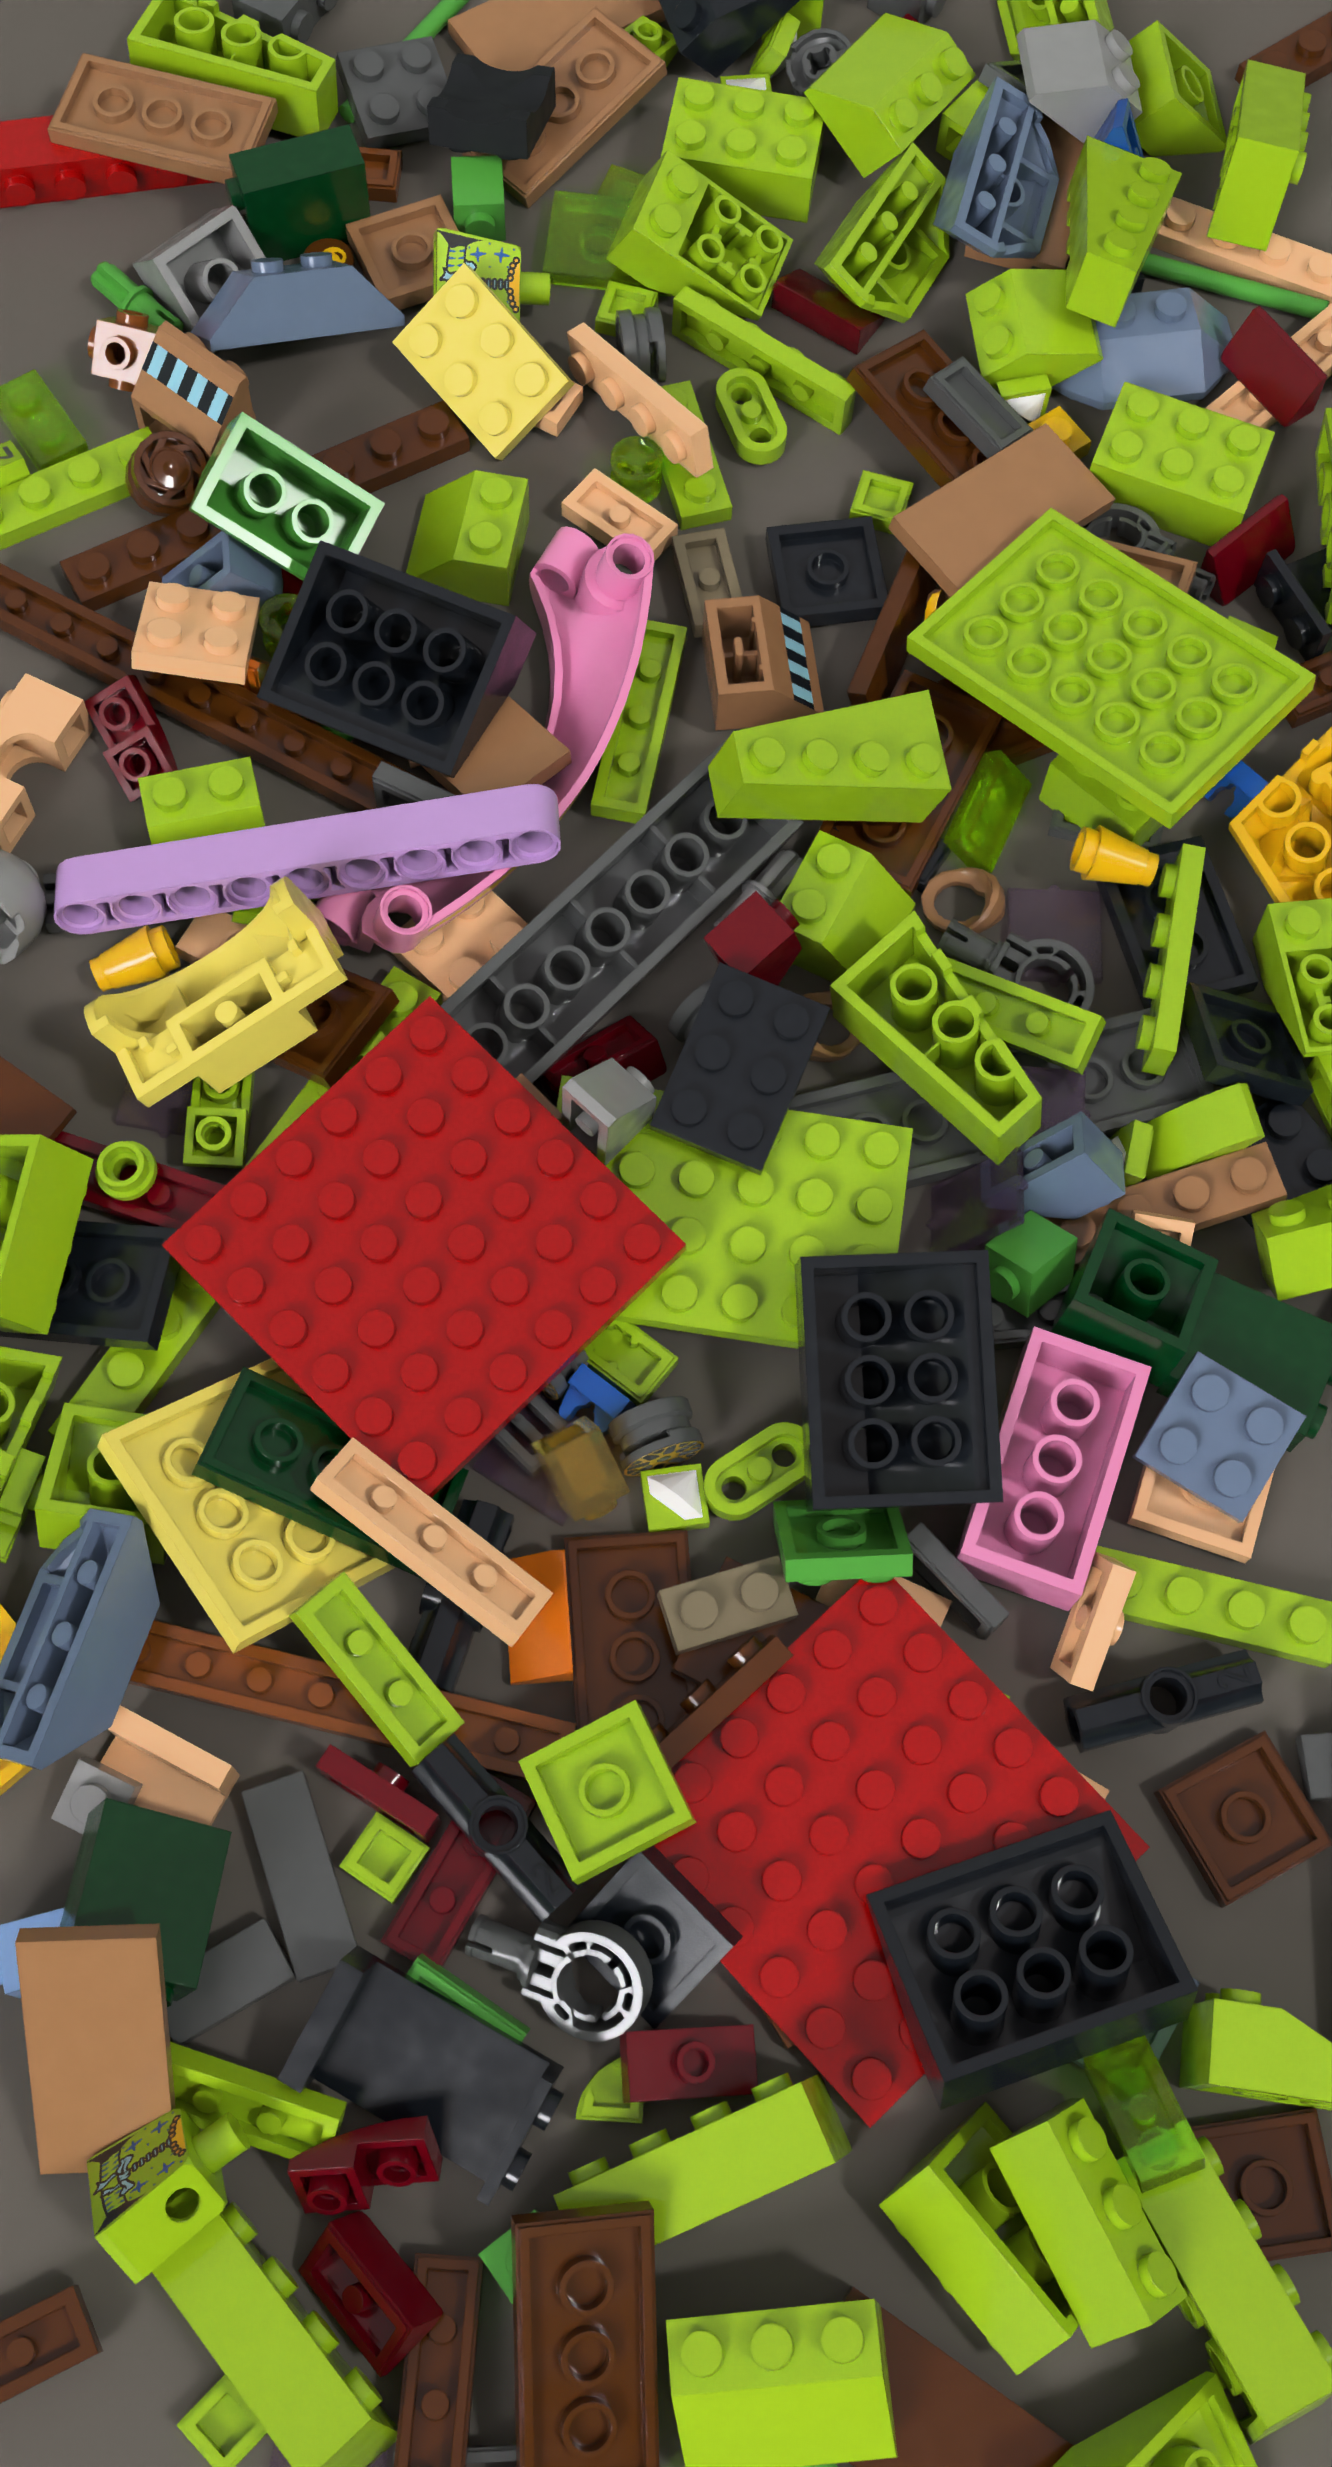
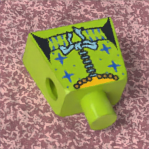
M437 228L434 232L433 296L465 263L478 274L519 322L520 304L549 306L550 273L521 271L520 246L446 228Z
M172 2109L87 2160L94 2238L135 2285L147 2277L223 2212L228 2201L221 2168L250 2148L249 2139L238 2120L231 2113L227 2112L201 2131L183 2109Z

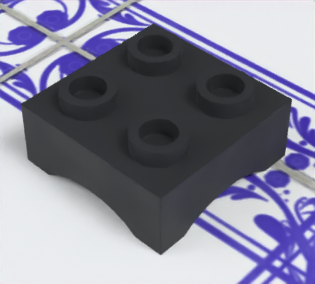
M457 53L452 62L444 89L437 97H432L427 105L430 145L448 147L451 151L457 153L474 151L497 155L504 160H528L556 107L555 68L537 65L524 71H506L489 66L473 55Z

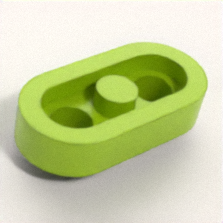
M734 368L723 373L716 384L715 406L737 454L743 460L756 465L770 464L778 460L785 451L787 425L766 380L761 374L749 368ZM736 401H744L745 403H744V404H737V403H735V402H736Z
M790 1422L772 1424L716 1460L707 1470L704 1479L703 1490L708 1508L722 1519L730 1521L743 1520L805 1480L802 1427ZM778 1450H787L794 1456L795 1462L790 1466L782 1467L774 1462L772 1455ZM730 1482L738 1483L743 1487L745 1494L737 1500L729 1499L722 1492L723 1486Z

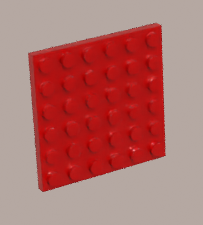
M431 996L424 1000L162 1244L163 1248L350 1439L355 1438L431 1498L686 1251V1243Z
M894 1578L884 1583L858 1580L788 1647V1650L794 1656L671 1768L697 1823L654 1845L743 1936L720 1960L721 1964L869 2128L925 2072L915 2050L866 1901L867 1894L1111 1810L1135 1861L1150 1848Z

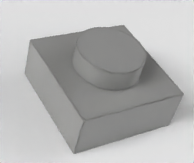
M88 1756L80 1758L51 1819L83 1834L88 1813L105 1798L133 1805L143 1784Z

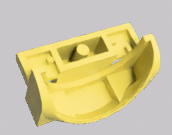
M284 876L269 886L270 897L268 902L245 928L205 957L152 984L123 993L101 995L84 1006V1016L91 1035L116 1054L137 1100L148 1108L197 1076L218 1093H222L318 1031L306 1006L348 980L338 961V958L344 954L322 912L288 877Z

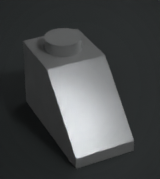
M610 1058L572 1077L562 1086L561 1123L606 1166L653 1119L657 1098L653 1094L655 1091L654 1087L646 1076L636 1068L629 1066L627 1069H624L617 1061Z

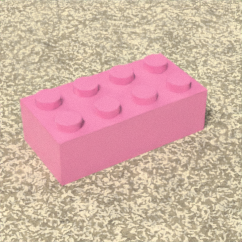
M1033 1327L1022 1348L999 1419L1003 1502L971 1505L955 1557L976 1579L1065 1611H1069L1079 1600L1085 1587L1152 1367L1041 1328Z

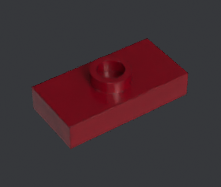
M330 1744L316 1764V1768L323 1777L426 1844H429L442 1823L438 1813L404 1792L410 1784L408 1780L380 1762H377L373 1770H370Z
M753 2024L629 2031L619 2036L623 2103L753 2095L751 2089L758 2086Z

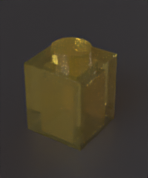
M585 1415L530 1444L561 1508L575 1522L581 1518L587 1521L594 1520L608 1514L618 1505V1498L630 1493L599 1426Z

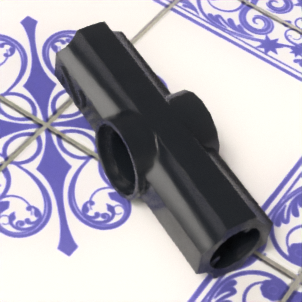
M464 1499L457 1518L504 1554V1548L512 1532L514 1515L491 1503L481 1500ZM426 1582L419 1607V1614H422L415 1636L411 1640L408 1652L439 1690L454 1693L474 1633H480L483 1625Z
M1243 1649L1176 1668L1160 1667L1147 1676L1066 1697L1063 1703L1065 1720L1071 1739L1075 1742L1079 1752L1082 1753L1148 1734H1166L1181 1725L1261 1704L1264 1699L1262 1695V1680L1256 1662L1251 1659L1247 1650ZM1151 1687L1165 1688L1173 1695L1176 1700L1175 1715L1162 1714L1153 1707L1150 1701Z
M455 1734L437 1746L412 1770V1775L468 1838L473 1850L487 1860L540 1923L584 1884L583 1882L577 1885L572 1881L562 1857L527 1818L522 1805L505 1793ZM489 1811H503L512 1818L515 1823V1835L512 1841L505 1845L496 1846L489 1844L483 1839L479 1832V1821Z

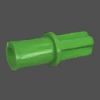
M106 261L98 264L96 271L91 275V283L119 309L133 310L149 315L148 324L160 326L166 320L183 332V322L157 302L153 291L147 285L138 286L114 264H109Z

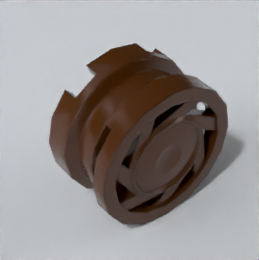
M165 430L149 435L132 453L126 465L125 482L130 496L139 507L153 515L167 517L190 507L207 463L203 452L193 440L181 433Z

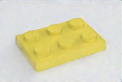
M465 263L462 264L392 341L494 458L501 461L575 384L478 274Z

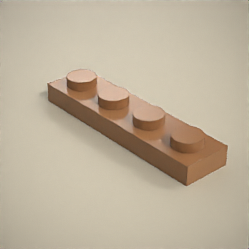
M1263 1142L1125 1187V1195L1076 1220L1044 1218L1078 1238L1074 1264L1075 1271L1078 1269L1109 1208L1130 1218L1132 1210L1192 1219L1195 1222V1232L1268 1208L1277 1202L1286 1200L1287 1192L1267 1142Z

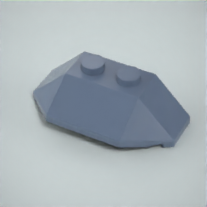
M998 76L991 83L954 151L933 225L973 250L992 258H1035L1041 250L1060 178L1050 141L1040 123L1043 119L1042 112L1028 102L1026 94Z
M311 252L301 254V263L283 265L282 258H259L251 260V269L233 271L191 333L196 335L209 351H218L405 326V317L398 308L352 265L333 261L332 253Z
M1189 287L1131 293L1116 327L1095 320L1103 360L1051 388L1069 399L1100 410L1114 409L1124 382L1181 401L1203 399L1223 379L1227 372H1230L1220 359L1225 347L1233 338L1228 319Z
M90 1508L81 1518L80 1527L61 1542L39 1569L0 1663V1759L42 1770L112 1726L160 1606L143 1521L137 1517Z

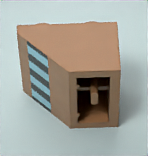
M165 320L157 329L131 394L138 427L142 429L148 426L152 434L166 430L185 435L193 440L201 449L207 463L229 422L241 412L256 420L249 392V380L236 363L230 360L223 361L209 351L196 335L191 332L183 333Z
M760 595L704 601L702 642L715 731L750 728L824 712L808 621Z

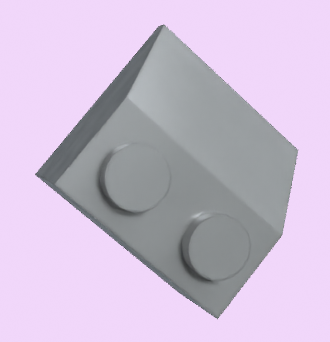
M1096 20L1023 28L1016 35L1028 102L1082 143H1085L1087 136L1095 137L1118 100L1129 99L1134 120L1143 112L1138 93L1140 82L1133 70L1131 61L1133 49L1126 37L1118 30L1114 29L1110 32Z
M232 204L212 209L132 263L144 285H147L153 291L157 302L183 322V333L192 331L233 271L251 269V260L266 257L237 207Z

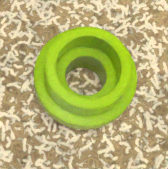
M135 1141L115 1142L107 1146L99 1155L95 1171L96 1180L100 1188L111 1198L121 1201L133 1200L144 1195L154 1184L157 1176V1163L153 1154L144 1145ZM129 1165L137 1166L136 1172L130 1178L124 1181L120 1180V1173L125 1167Z

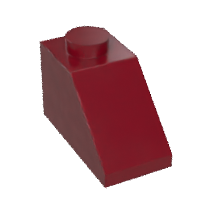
M757 891L703 938L718 964L721 962L777 986L802 950L794 932L800 924L793 914L778 899L769 905Z

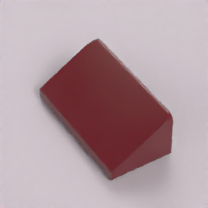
M800 268L780 277L773 285L772 308L856 355L885 319L882 315L858 307L850 302L840 290Z
M1260 305L1252 310L1220 357L1221 362L1284 427L1292 425L1314 411L1327 379V375Z
M1283 494L1277 495L1206 551L1200 568L1216 575V581L1209 596L1219 605H1228L1254 584L1267 552L1276 549L1283 560L1293 554L1295 550V537L1287 497Z
M629 1015L574 1046L539 1082L557 1107L562 1075L574 1077L613 1058L624 1069H627L629 1066L636 1068L651 1082L667 1071V1066L658 1040Z
M357 2211L330 2221L298 2270L380 2378L387 2375L436 2325L443 2314L439 2304L363 2211Z

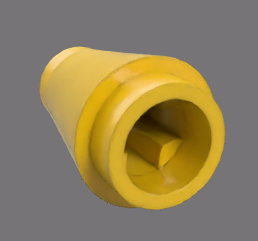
M1098 825L1096 829L1085 826L1081 829L1075 841L1070 859V870L1081 873L1082 880L1130 885L1139 884L1149 887L1153 882L1159 865V854L1149 852L1148 849L1101 825Z
M145 925L101 953L98 957L89 960L93 976L103 992L112 988L117 989L161 980L170 976V971L181 967L174 943L164 925H159L152 929Z

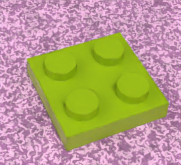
M636 1700L518 1761L570 1877L577 1885L697 1823L648 1720Z

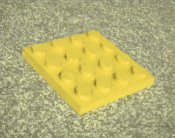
M272 1358L248 1368L307 1395ZM241 1372L102 1434L97 1446L233 1654L292 1623L293 1621L289 1615L336 1575L345 1572L358 1588L396 1568L192 1475Z

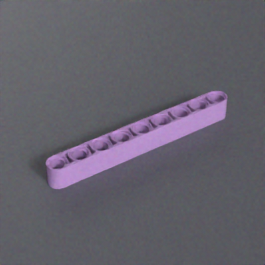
M525 784L73 857L60 863L56 870L54 920L61 929L69 933L79 935L94 934L264 907L270 897L269 886L284 876L288 877L309 899L541 863L555 857L561 849L558 797L547 786Z

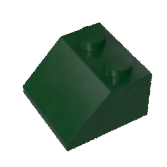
M1109 1208L1067 1288L1050 1332L1150 1366L1152 1368L1147 1382L1160 1387L1187 1353L1219 1260Z

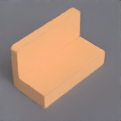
M120 1705L113 1724L108 1729L115 1738L100 1763L143 1784L133 1805L212 1826L240 1774L227 1762Z

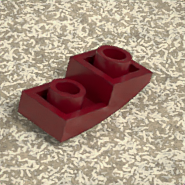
M126 675L84 701L91 719L108 747L102 754L130 802H135L141 798L138 778L178 770L162 726L136 675Z
M420 2116L377 2123L333 2137L290 2159L287 2173L305 2214L336 2215L343 2211L370 2209L374 2186L390 2185L404 2187L412 2183L440 2181L443 2157L428 2116Z

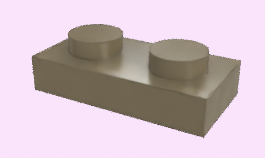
M724 528L672 536L671 550L694 638L702 637L705 600L742 597Z
M779 1555L662 1589L657 1594L676 1655L791 1621L798 1616L788 1582H785Z

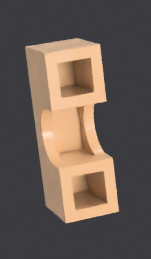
M25 673L14 690L11 689L6 692L0 702V849L9 853L14 849L36 816L25 787L11 781L12 775L19 768L31 763L49 764L65 772L94 730L83 699Z

